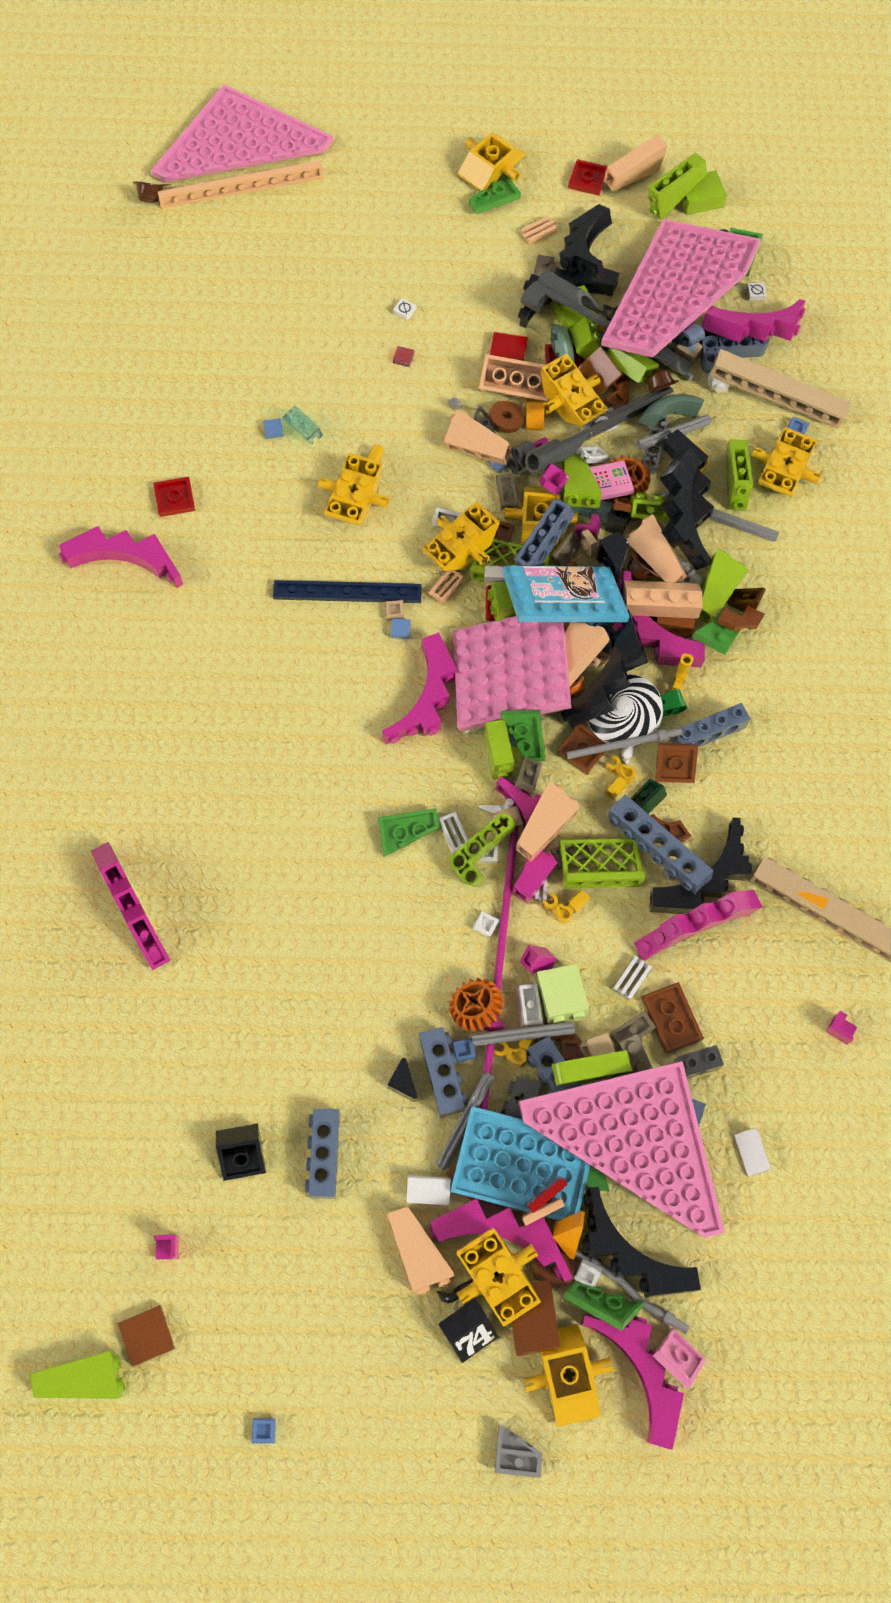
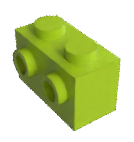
M584 317L570 329L576 353L585 360L599 347H602V338L598 333L599 327L596 322L591 321L587 317Z
M637 492L636 495L631 494L630 501L633 508L632 512L628 513L633 518L643 519L653 514L658 520L667 521L668 515L660 506L665 496L654 494L653 497L641 492Z

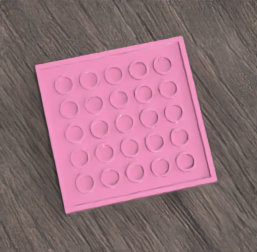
M513 616L496 622L492 621L453 630L454 664L457 668L455 673L457 725L460 732L485 727L486 722L503 720L501 711L540 710L541 714L571 708L564 622H518L517 616Z

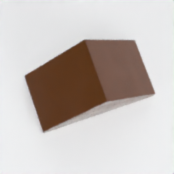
M764 587L735 589L727 604L742 612H745L748 606L757 609L766 589Z

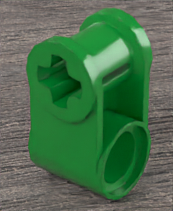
M676 689L660 695L663 703L662 717L678 714L687 709L681 690Z

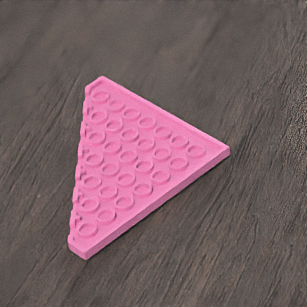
M224 84L152 168L151 174L164 182L324 153L334 141L333 136Z
M683 1061L518 1101L523 1123L698 1235L706 1238L725 1232Z

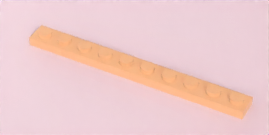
M321 161L158 191L161 209L323 178Z

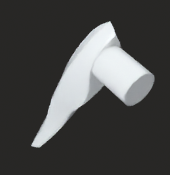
M634 746L622 748L621 757L626 765L633 755Z
M507 799L505 805H478V807L495 813L496 811L513 807L514 801Z

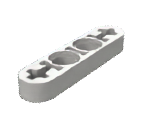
M667 415L661 419V427H657V423L654 429L650 428L649 436L667 429ZM664 442L645 449L643 465H648L649 460H653L652 467H648V471L651 474L657 471ZM656 448L658 452L653 454L649 452V449Z

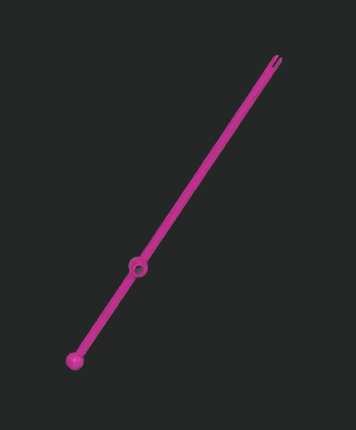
M519 827L515 828L510 834L493 981L500 991ZM496 1016L497 1022L492 1021L490 1023L491 1028L484 1026V1031L503 1030L504 1021L498 1020V1016ZM495 1043L486 1044L483 1074L485 1072L491 1074ZM490 1087L479 1106L480 1109H488Z

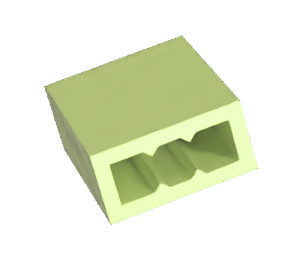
M577 964L537 972L536 981L548 1024L564 1023L573 1019L574 1021H580L588 1017L589 1005Z

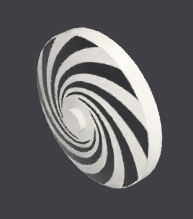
M628 674L631 687L610 695L614 710L587 721L591 731L605 743L655 733L662 720L663 703L658 690L650 681L638 675Z

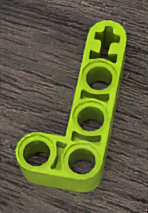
M506 813L499 814L450 856L449 863L465 884L477 887L483 882V874L475 863L515 830L516 821L513 817ZM504 820H507V827L504 826ZM493 831L495 835L493 840L487 841V834ZM478 844L479 851L476 854H472V847ZM463 857L464 864L458 867L456 862L458 858ZM475 872L476 879L470 882L469 875Z
M627 1050L562 1061L551 1065L557 1087L604 1078L610 1079L633 1072Z

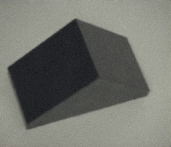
M612 510L608 515L605 531L612 534L619 531L623 535L631 519L630 514L626 511Z
M405 1057L401 1059L391 1077L388 1089L412 1102H417V1093Z

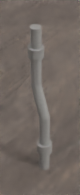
M577 1249L576 1259L579 1261L585 1259L603 1268L602 1274L619 1283L634 1302L636 1299L644 1301L642 1309L661 1319V1322L668 1327L671 1325L685 1334L688 1332L690 1326L675 1318V1314L668 1310L663 1311L644 1300L625 1277L616 1278L611 1268L602 1264L600 1259L596 1257L587 1258L585 1253Z

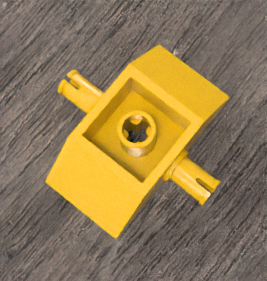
M492 132L480 143L472 137L467 138L464 145L470 151L458 172V176L479 191L487 190L494 181H497L503 175L508 176L514 182L519 179L521 173L514 169L513 166L526 156L524 151L503 136Z
M568 354L559 357L540 369L543 391L549 401L543 403V410L549 408L545 411L547 414L556 409L565 422L583 427L609 411L593 390L594 386L600 384V378L594 380L598 375L593 374L585 379Z
M784 427L773 452L769 453L755 446L751 458L762 461L766 465L758 484L789 497L793 495L799 480L805 479L817 485L822 474L807 469L806 465L818 440Z
M348 453L338 480L333 481L320 477L318 488L332 492L324 515L359 526L366 519L372 504L387 509L390 497L376 494L383 463Z
M524 486L523 507L521 509L505 507L504 519H515L522 522V545L525 544L555 498L561 499L560 492L558 495H555L546 488ZM575 512V516L570 523L577 524L578 512ZM557 541V543L555 544V546L553 547V549L551 550V552H552V551L555 549V547L558 545V541Z
M476 501L452 523L446 516L441 515L436 520V524L443 531L422 548V551L443 571L464 569L475 559L480 565H485L483 559L488 563L490 557L484 551L491 546L500 522Z
M492 1227L456 1251V1254L473 1278L471 1284L457 1292L463 1305L479 1294L483 1295L503 1327H505L541 1303L522 1270L523 1265L538 1257L531 1243L518 1253H511L502 1237ZM498 1272L500 1275L495 1276L494 1273Z
M578 1324L558 1328L561 1348L539 1352L543 1367L542 1374L523 1378L524 1384L534 1383L533 1385L525 1386L526 1393L543 1388L548 1390L556 1427L600 1417L594 1376L614 1372L613 1366L603 1367V1365L612 1363L610 1357L593 1362L589 1360L587 1348ZM567 1368L574 1373V1376L570 1377L571 1381L569 1382L566 1378H563Z

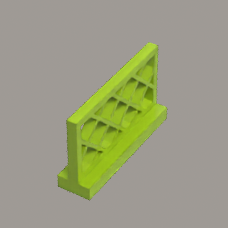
M493 539L492 549L484 553L489 555L495 551L500 558L493 562L489 559V564L485 566H495L501 561L505 566H512L509 565L506 558L512 555L516 557V553L521 550L523 545ZM506 547L510 552L502 555L498 549ZM549 555L541 566H548ZM476 559L471 566L470 580L484 582L485 566L477 565Z
M632 839L559 841L564 877L562 881L563 889L640 887L645 880V873L641 868L638 845ZM591 844L596 849L592 856L583 850L586 845ZM624 844H632L633 852L630 855L621 848ZM604 845H610L615 851L609 855L602 848ZM565 846H572L577 851L571 856L565 851ZM579 852L588 859L584 865L575 859ZM598 852L607 858L603 864L594 858ZM617 852L627 858L622 864L613 858ZM628 860L635 865L636 871H630L624 867ZM590 861L599 868L596 872H591L586 868ZM611 861L618 869L610 871L605 865ZM572 862L580 869L577 872H568V864Z

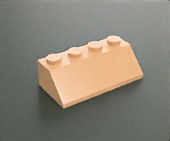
M485 355L479 390L544 402L549 400L543 391L540 370L545 365Z
M624 580V603L627 610L629 609L633 616L698 619L702 610V590L699 584Z

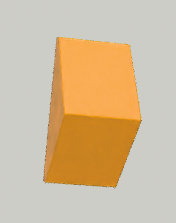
M526 399V430L543 431L544 401Z
M582 1211L558 1220L554 1224L553 1238L570 1259L575 1258L583 1230L585 1212Z

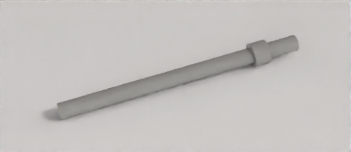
M676 728L667 731L662 729L657 730V733L568 751L567 757L572 759L657 740L662 742L668 740V738L683 735L682 729Z

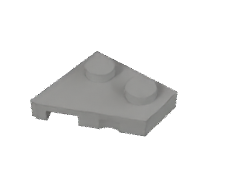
M499 1425L495 1473L541 1478L542 1452L504 1426Z

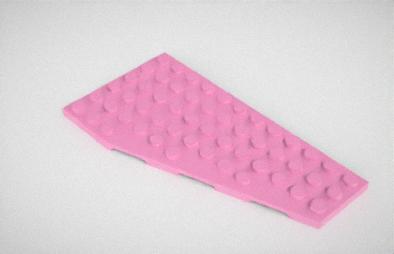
M663 219L602 338L601 346L653 358L747 275L761 239Z

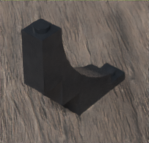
M676 429L664 438L663 449L673 460L679 452L691 447L701 460L695 472L691 490L692 513L697 529L711 517L714 506L703 497L710 489L711 480L700 472L707 464L708 455L681 431Z
M629 609L627 610L630 616L628 622H621L623 628L616 631L614 648L605 667L593 682L571 698V708L560 712L564 722L567 721L571 727L613 711L614 708L610 695L631 687L627 671L648 663L636 621Z

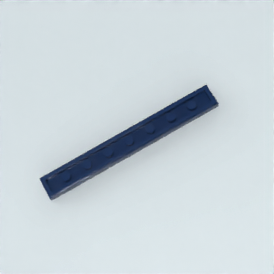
M274 580L273 600L349 602L403 600V603H421L422 584Z

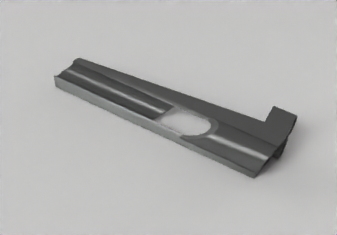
M549 270L544 271L538 281L533 282L526 289L520 301L523 305L539 312L550 298L562 306H567L604 327L605 330H607L611 321L583 306V304L611 320L613 316L602 311L587 292ZM666 347L653 357L681 375H686L693 364Z
M669 386L651 391L596 418L589 428L561 442L553 439L536 448L532 442L525 441L512 447L511 454L513 458L508 461L509 468L513 474H520L527 470L532 474H538L546 470L550 463L556 465L572 457L583 442L643 413L651 403L674 392V390Z

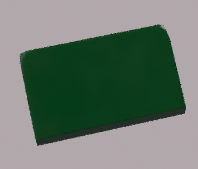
M649 779L630 799L649 814L667 796L664 785Z

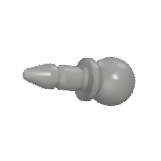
M678 558L687 574L686 579H689L690 583L701 586L704 582L703 576L696 573V569L692 571L684 560Z

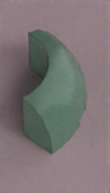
M551 324V344L554 354L557 355V359L568 354L575 364L573 344L569 332L561 325Z
M687 394L662 397L645 409L638 422L654 429L656 424L670 413L696 418L704 399Z

